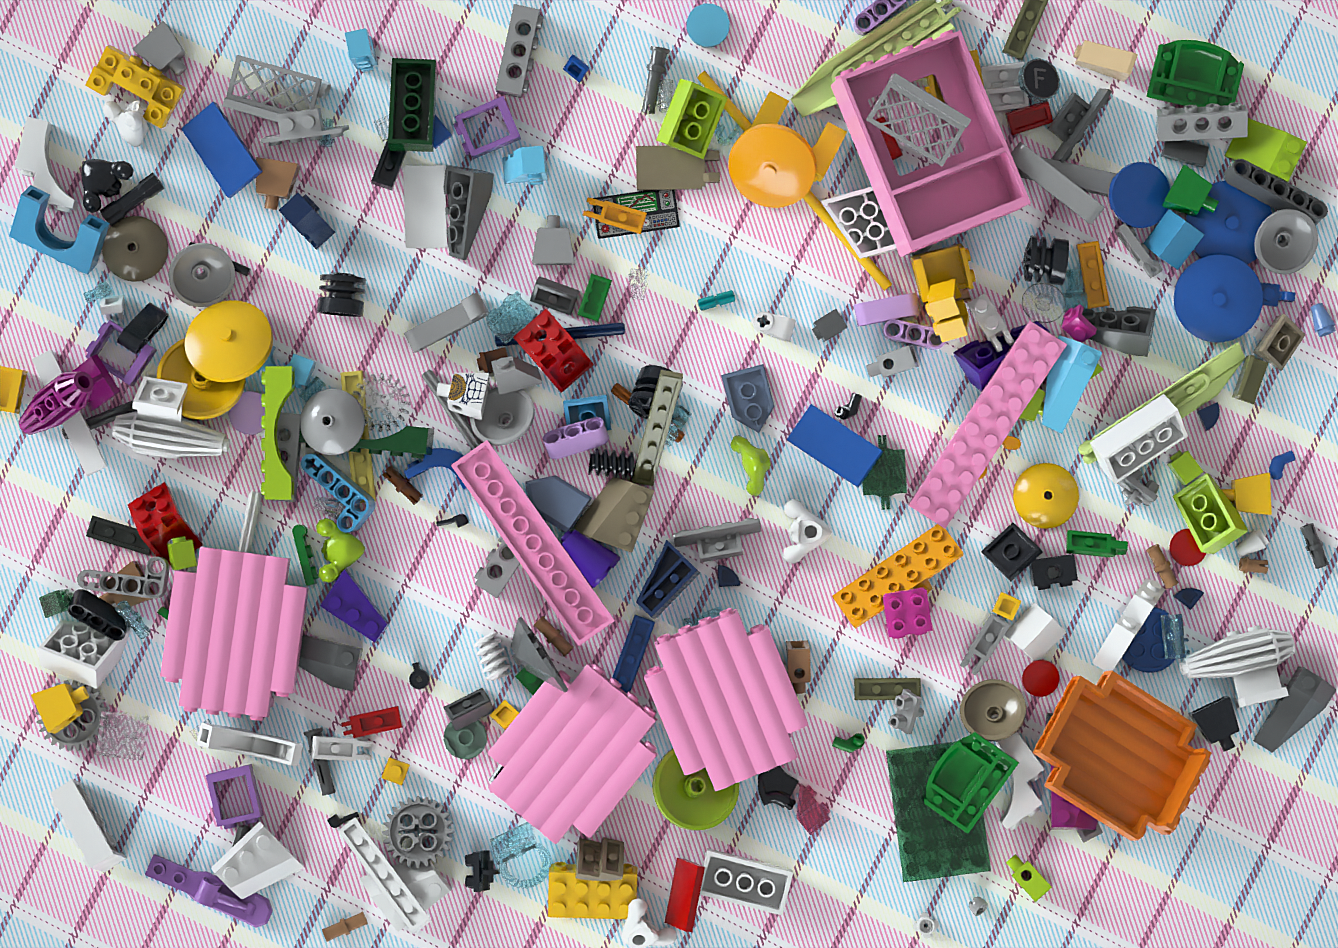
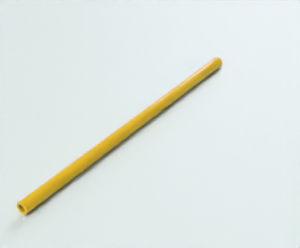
M705 70L697 76V79L705 88L728 97ZM728 97L724 109L745 132L750 128L751 122ZM809 190L803 197L805 202L884 291L892 285L890 280L869 257L862 259L858 257L823 204Z

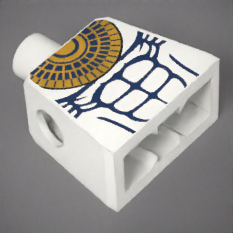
M454 373L451 384L438 383L437 396L448 397L449 410L482 420L490 386L489 373Z

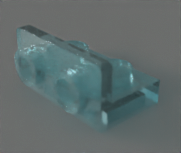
M516 291L514 294H509L500 307L494 308L488 313L486 318L487 327L506 345L514 335L537 317V312L522 299L521 293Z

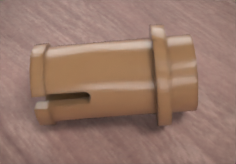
M1245 556L1239 560V571H1243L1244 574L1248 572L1266 574L1268 567H1265V565H1268V560L1249 559L1248 556Z

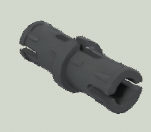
M1314 523L1300 527L1307 545L1305 548L1310 552L1315 569L1329 565L1322 547L1324 544L1317 535Z

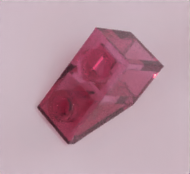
M801 783L798 787L796 818L806 831L812 835L831 819L828 815L831 811L823 801L820 804L814 798L817 793L809 784L805 787Z

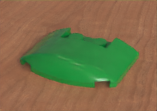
M1175 40L1167 44L1158 45L1146 97L1182 106L1196 105L1197 107H1206L1208 104L1227 106L1236 101L1244 64L1241 61L1238 62L1229 51L1204 41Z
M970 733L969 736L959 739L950 746L937 761L926 785L924 804L968 834L1019 762L978 733Z

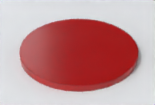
M1190 529L1178 531L1170 541V554L1180 565L1195 566L1207 554L1200 551Z
M1047 660L1031 662L1022 674V684L1025 690L1036 697L1050 695L1056 690L1060 681L1058 669Z

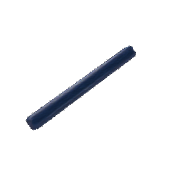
M622 322L564 328L573 339L625 334V324ZM517 333L495 335V345L497 347L519 345L513 338ZM547 334L541 335L538 341H543Z

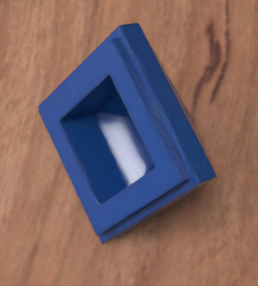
M572 54L563 70L580 83L588 72L589 67L584 61Z

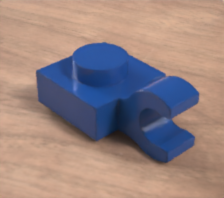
M1260 282L1263 291L1262 306L1278 307V301L1292 303L1295 301V292L1280 291L1279 284Z

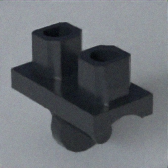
M481 850L465 855V865L473 867V875H466L465 887L473 889V892L490 890V883H494V875L500 874V869L494 868V860H490V850Z

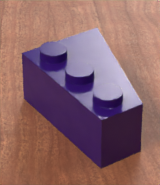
M348 569L343 570L320 605L374 643L378 642L390 624Z

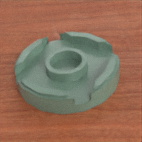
M480 720L459 730H455L450 722L444 731L443 741L446 749L452 756L459 759H471L477 757L484 750L487 744V731Z

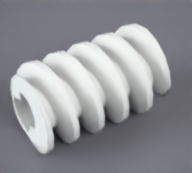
M498 632L478 639L473 645L474 647L481 648L476 654L477 656H484L480 660V664H487L483 672H490L486 677V680L490 681L513 674V672H506L511 665L503 664L508 657L500 656L505 649L497 648V645L502 642L501 639H494Z

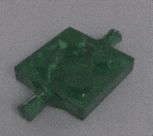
M877 435L878 448L883 453L862 482L863 496L876 495L881 497V510H885V501L887 510L891 509L890 496L907 493L905 449L893 450L887 448V435H883V444L881 435Z

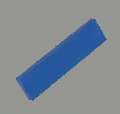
M636 614L634 615L613 674V678L622 685L620 688L625 693L631 692L655 625V621Z

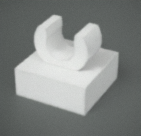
M124 295L103 297L100 304L101 315H106V319L109 321L112 319V314L117 313L119 319H123Z

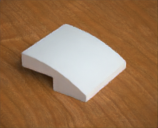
M1024 61L980 66L984 89L993 111L1029 106L1028 89L1023 80Z

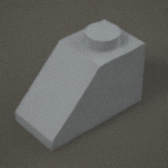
M514 356L491 361L500 395L542 384L539 369L532 364Z

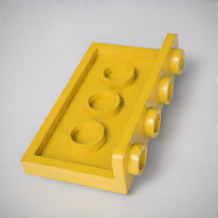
M565 862L550 864L548 917L627 919L628 906L632 900L637 899L638 867L624 863L623 878L621 880L591 881L575 878L576 864H567Z

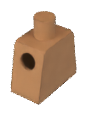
M256 157L257 163L263 170L256 177V193L266 196L265 209L277 210L279 198L290 199L300 165L298 163Z
M137 561L128 563L117 572L119 574L145 577ZM114 577L106 581L109 589L114 588L116 585ZM134 579L128 583V588L131 592L136 591L138 588V583ZM150 586V592H151L153 595H155L154 592H153V590H152V588H151V586ZM108 592L99 597L111 605L116 603L119 610L152 600L151 598Z
M808 640L786 641L787 674L795 693H806V683L811 682ZM798 668L802 669L800 672L795 671Z

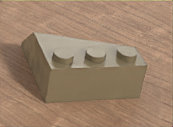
M613 476L570 531L577 530L589 538L632 553L654 490L620 478H614Z

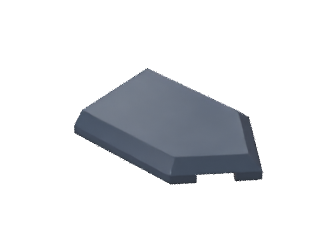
M764 364L721 375L732 418L759 433L775 407Z
M556 475L525 481L528 498L542 518L563 532L572 529L592 497Z

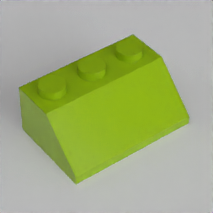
M680 79L656 141L704 159L728 97L694 82Z

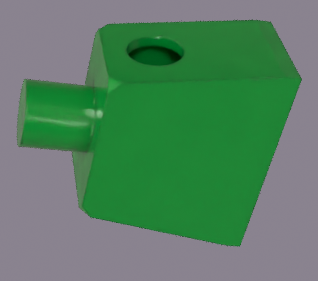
M1183 165L1162 206L1196 217L1201 207L1214 213L1219 201L1208 196L1213 185L1188 166Z

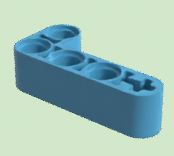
M317 453L306 454L301 460L302 469L346 506L337 519L338 528L342 532L358 531L375 510V500L326 457ZM329 472H331L334 476L333 481L331 483H329L327 480V474ZM345 486H348L350 489L348 497L343 493ZM362 499L366 502V509L364 511L359 506ZM348 517H351L353 519V525L351 528H349L346 524V520Z

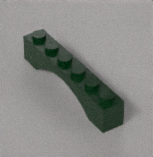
M325 419V424L329 425L331 421ZM406 426L388 437L360 439L348 452L361 453V449H369V454L382 455V451H390V456L403 457V453H411V458L424 459L425 455H432L434 429ZM300 429L299 442L306 443L305 447L311 448L303 438Z

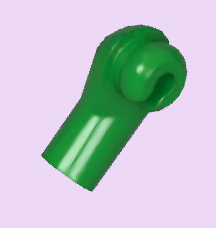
M856 733L847 740L835 736L832 747L852 753L864 745L865 737L861 733Z

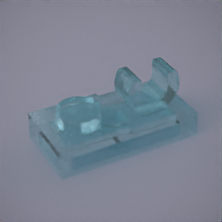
M1182 614L1160 615L1165 659L1186 658L1190 650H1185L1184 642H1188L1189 639L1184 638Z

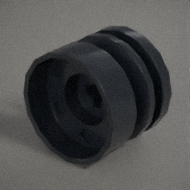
M1031 235L1023 258L1024 280L1031 282L1035 272V282L1039 283L1044 273L1046 274L1048 284L1062 286L1068 266L1069 240L1054 238L1049 248L1047 247L1045 237H1041L1039 246H1037V236Z
M333 272L331 274H321L320 281L328 282L329 285H321L319 289L329 292L327 297L318 298L317 312L336 316L363 317L364 302L355 299V295L365 294V290L356 288V285H366V279L349 273Z
M646 365L641 368L628 401L629 408L636 415L646 420L648 419L660 371H672L670 369L657 365ZM682 381V384H681V387H680L679 395H680L681 390H682V387H683V381Z

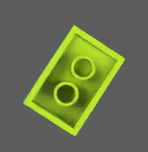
M1248 118L1247 137L1232 138L1224 156L1233 161L1237 159L1247 160L1288 182L1307 142L1288 132Z
M1205 473L1172 496L1201 552L1215 554L1248 532L1239 512L1209 473Z

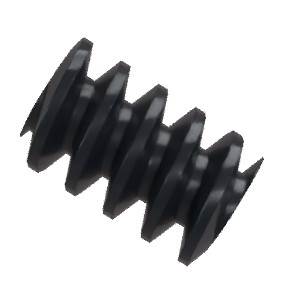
M595 448L593 454L590 453L588 475H591L593 469H595L597 476H600L602 470H604L605 477H608L610 472L613 471L614 478H617L621 472L623 479H626L628 473H630L632 479L634 454L630 452L627 458L625 452L621 451L618 457L616 450H613L611 455H608L607 449H604L602 454H599L598 448Z

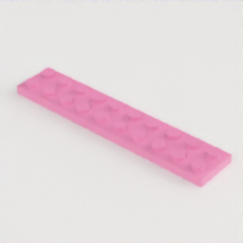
M1028 321L908 503V506L946 529L1067 346L1065 342L1034 322Z
M488 440L451 465L578 646L615 621Z

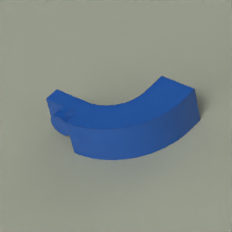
M433 448L432 455H425L422 462H419V460L413 461L407 465L408 469L404 471L406 477L412 479L431 468L445 467L456 475L464 490L467 489L451 466L465 456L455 450Z

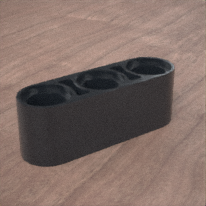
M149 302L123 329L117 339V343L136 355L163 327L169 314Z
M78 589L74 592L68 607V613L72 617L112 640L119 641L124 639L131 621L128 614L84 589Z

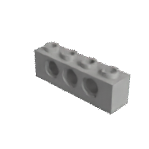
M517 4L513 5L495 88L496 93L522 98L523 93L528 92L530 80H526L528 71L532 72L534 59H531L532 50H537L539 38L536 37L537 29H541L543 23L540 9ZM521 26H529L531 28L528 35H521L519 33ZM517 47H524L526 53L524 56L518 57L514 54ZM513 68H519L522 71L518 78H512L509 75Z
M1238 102L1230 103L1227 106L1208 104L1206 107L1186 105L1184 108L1164 106L1162 109H1156V134L1158 142L1247 137L1248 111L1245 105ZM1222 117H1229L1226 123L1218 122ZM1200 118L1207 119L1204 124L1196 123ZM1178 119L1185 120V122L1182 125L1178 126L1174 124V122Z
M282 412L280 414L277 430L278 447L280 452L286 451L288 454V460L285 462V465L295 478L294 500L274 501L296 502L301 442H299L301 414ZM284 429L290 431V438L287 441H282L280 438V433Z
M501 536L498 540L501 542L498 549L495 550L493 548L486 558L489 561L486 567H480L474 576L477 579L475 585L495 598L499 597L520 565L515 555L509 560L503 557V549L508 546ZM494 565H499L502 568V575L498 578L493 577L490 573Z

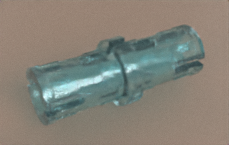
M127 601L119 602L115 610L123 617L128 628L131 627L140 639L148 637L151 629L143 622L142 616L135 612Z

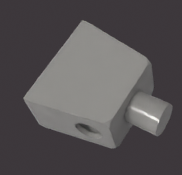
M164 21L132 48L144 60L159 71H162L163 74L171 69L176 76H180L187 69L180 61L186 53Z
M548 215L547 228L537 229L532 258L533 265H575L569 228H560L559 215Z
M910 345L876 356L877 362L866 365L870 378L882 374L883 378L919 367L913 346ZM889 360L894 362V366L891 368L886 366V362Z

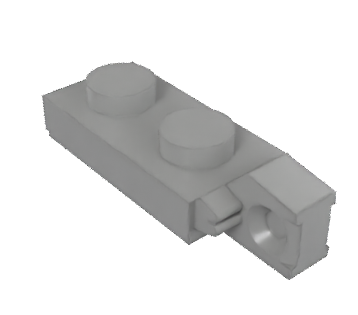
M1124 223L1115 229L1114 232L1137 264L1142 266L1150 279L1163 270L1158 260L1150 258L1148 255L1150 252L1146 245L1140 244L1137 240V234L1132 227Z

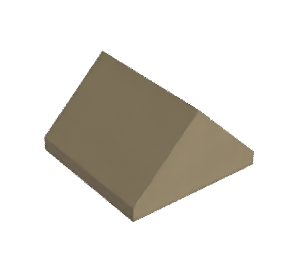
M1278 315L1253 353L1282 371L1306 334L1287 315Z

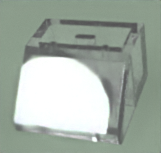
M101 711L95 755L135 761L143 760L150 716L128 712Z

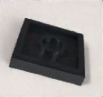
M1012 522L981 553L1011 582L1039 557L1043 551Z

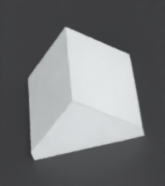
M1033 603L1009 628L1005 636L1034 662L1041 660L1066 634V631L1053 617Z

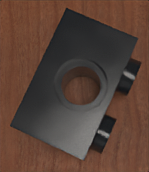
M1074 554L1035 559L1029 565L1031 585L1033 587L1037 586L1038 590L1051 589V584L1059 583L1060 587L1072 586V581L1078 580ZM1052 566H1055L1059 571L1055 579L1048 576V569Z

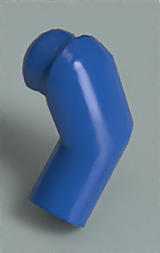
M1292 450L1275 456L1272 459L1269 467L1272 479H1281L1285 464L1295 461Z

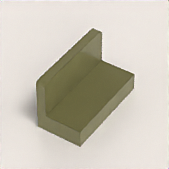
M1254 355L1246 356L1232 398L1253 405L1256 401L1268 362L1256 359Z

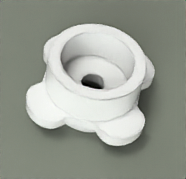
M926 912L921 913L920 919L913 923V930L919 931L925 939L931 938L934 930L939 927V922L931 919Z

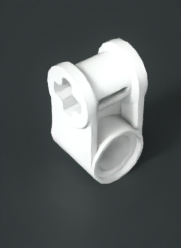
M765 311L756 314L752 320V326L755 331L787 342L791 340L796 323L795 319ZM762 317H765V322L768 323L764 327H760V322H757Z

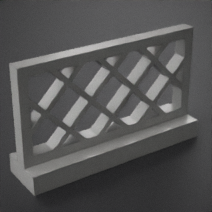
M237 55L227 95L222 106L278 122L277 114L292 112L287 110L291 107L294 111H298L295 105L303 100H306L309 109H314L322 79ZM241 61L249 63L253 72L243 77L239 70ZM254 65H258L261 67L256 69ZM264 68L270 69L274 75V78L266 83L263 82L258 73ZM255 74L261 85L251 91L245 79ZM285 74L291 75L296 83L287 89L284 88L279 79ZM276 80L282 92L272 97L266 85ZM306 80L316 82L314 91L306 95L300 84ZM242 81L248 93L241 97L233 95L235 85ZM298 86L303 98L293 103L287 91ZM263 87L269 99L261 103L256 100L253 93ZM282 94L286 96L290 103L284 109L279 108L274 101L275 98Z
M894 73L889 78L886 87L866 121L942 167L963 131L968 127L971 119ZM890 89L898 92L900 102L888 105L886 95ZM903 96L908 98L909 100L904 101ZM884 100L885 106L880 107ZM913 101L918 106L919 114L907 116L904 103ZM901 104L904 118L892 120L889 107ZM886 108L888 122L879 123L873 119L877 110ZM922 108L926 109L928 112L923 113ZM932 113L937 117L938 125L926 128L924 115ZM920 116L923 129L911 132L908 119ZM941 119L944 120V121L947 122V123L942 124V123H941ZM905 120L908 133L899 135L895 132L893 123ZM890 124V128H891V129H889L888 127H886V126H884V125ZM952 125L958 129L954 138L945 140L943 126ZM939 128L942 141L930 144L927 131ZM924 132L927 145H915L912 134ZM909 135L910 141L904 138V136ZM951 141L950 145L947 148L946 142ZM943 143L945 153L940 160L933 156L931 146ZM928 147L929 153L922 148Z

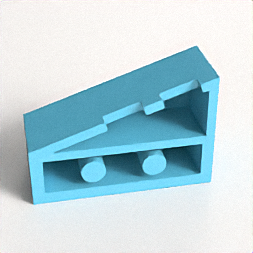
M543 146L520 147L513 151V154H508V157L502 158L504 184L530 182V185H542L543 181H548L546 153Z

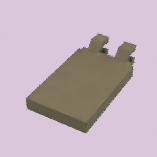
M668 145L636 146L637 191L702 190V187H706V183H720V172L705 173V161H720L719 150H708L704 159H701Z

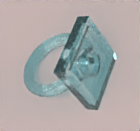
M525 822L490 839L494 859L499 865L500 874L509 885L527 889L539 885L546 879L551 867V857L548 850L537 842L534 828L530 823ZM531 849L540 854L543 865L535 877L521 880L510 874L507 866L508 860L519 858Z

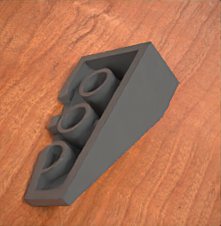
M446 165L443 188L444 194L448 195V207H445L446 215H449L450 226L447 229L449 256L467 260L491 198L494 173Z
M1131 306L1122 311H1114V308H1106V312H1095L1092 309L1083 310L1082 315L1097 328L1096 334L1090 337V340L1125 354L1148 357L1156 309Z
M521 616L517 620L511 642V648L515 653L512 655V658L518 666L523 665L529 673L559 690L567 692L568 688L544 646Z
M303 634L298 666L331 687L353 692L363 649Z
M1298 666L1286 686L1289 696L1277 700L1253 740L1271 753L1322 712L1337 690L1323 678L1305 667Z

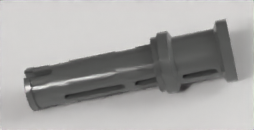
M651 46V59L646 67L649 75L641 112L647 113L648 105L650 104L649 114H655L661 75L666 72L665 61L670 50Z
M323 727L303 732L304 736L307 737L309 745L308 754L310 756L313 736H322ZM313 759L322 796L335 793L336 790L334 789L328 761L325 759Z

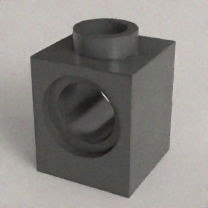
M834 309L813 322L814 328L812 331L818 340L822 338L823 342H826L847 329V325L837 309Z

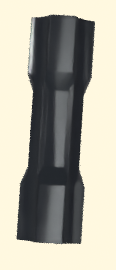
M152 172L141 180L136 187L99 211L112 227L131 210L145 200L154 197L165 188Z

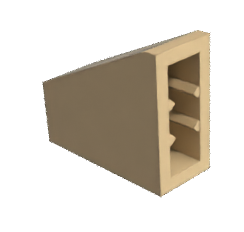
M1084 40L1082 45H1077L1073 57L1077 58L1075 61L1076 65L1123 82L1131 75L1138 54L1087 40Z

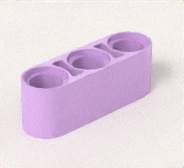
M895 0L874 1L856 16L853 24L854 31L858 35H867L901 9L907 0L900 2ZM877 6H884L887 13L878 15L875 8ZM865 19L869 22L870 26L862 29L859 27L858 21Z
M916 293L854 304L858 327L920 315Z
M889 320L882 329L884 337L888 340L931 350H938L946 343H942V341L940 345H933L931 343L930 337L932 334H935L934 328L901 320ZM888 325H896L899 329L898 335H890L887 331ZM911 329L919 331V340L914 341L910 339L909 331Z
M593 417L545 433L543 436V443L551 459L555 460L600 447L609 440L606 426L600 417Z

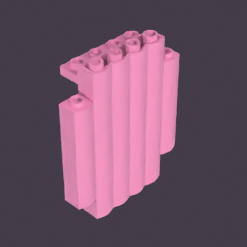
M200 547L197 573L174 570L160 676L166 677V682L179 683V679H182L179 706H183L184 711L197 712V708L206 709V714L219 715V711L228 712V717L241 718V714L250 715L251 720L263 721V717H269L270 708L274 706L273 691L276 692L275 696L289 697V693H295L309 588L287 585L291 558Z
M732 608L721 611L719 613L720 616L711 618V616L705 617L698 621V625L693 627L690 625L683 626L678 629V633L671 636L667 633L658 637V641L654 642L663 667L655 666L647 670V674L644 675L645 682L684 775L697 772L706 767L715 791L727 788L737 782L744 781L798 758L788 733L808 726L768 625H755L747 633L738 610H732Z
M596 663L593 665L587 664L573 682L569 681L571 677L566 672L560 670L559 674L568 688L567 692H563L544 682L487 753L504 767L488 789L554 844L560 842L572 825L591 838L658 755L655 751L657 748L648 740L642 741L643 737L654 727L658 720L655 717L656 713L647 705L645 707L641 706L637 702L639 699L630 691L625 693L620 688L622 685L613 677L608 679L603 674L605 671Z

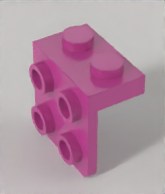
M925 588L897 591L883 595L887 623L885 627L889 638L899 639L909 634L923 635L928 631H933L928 595Z

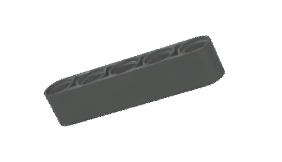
M1235 160L1224 172V179L1231 186L1278 211L1294 209L1303 212L1311 218L1315 226L1328 214V208L1324 202L1247 160Z

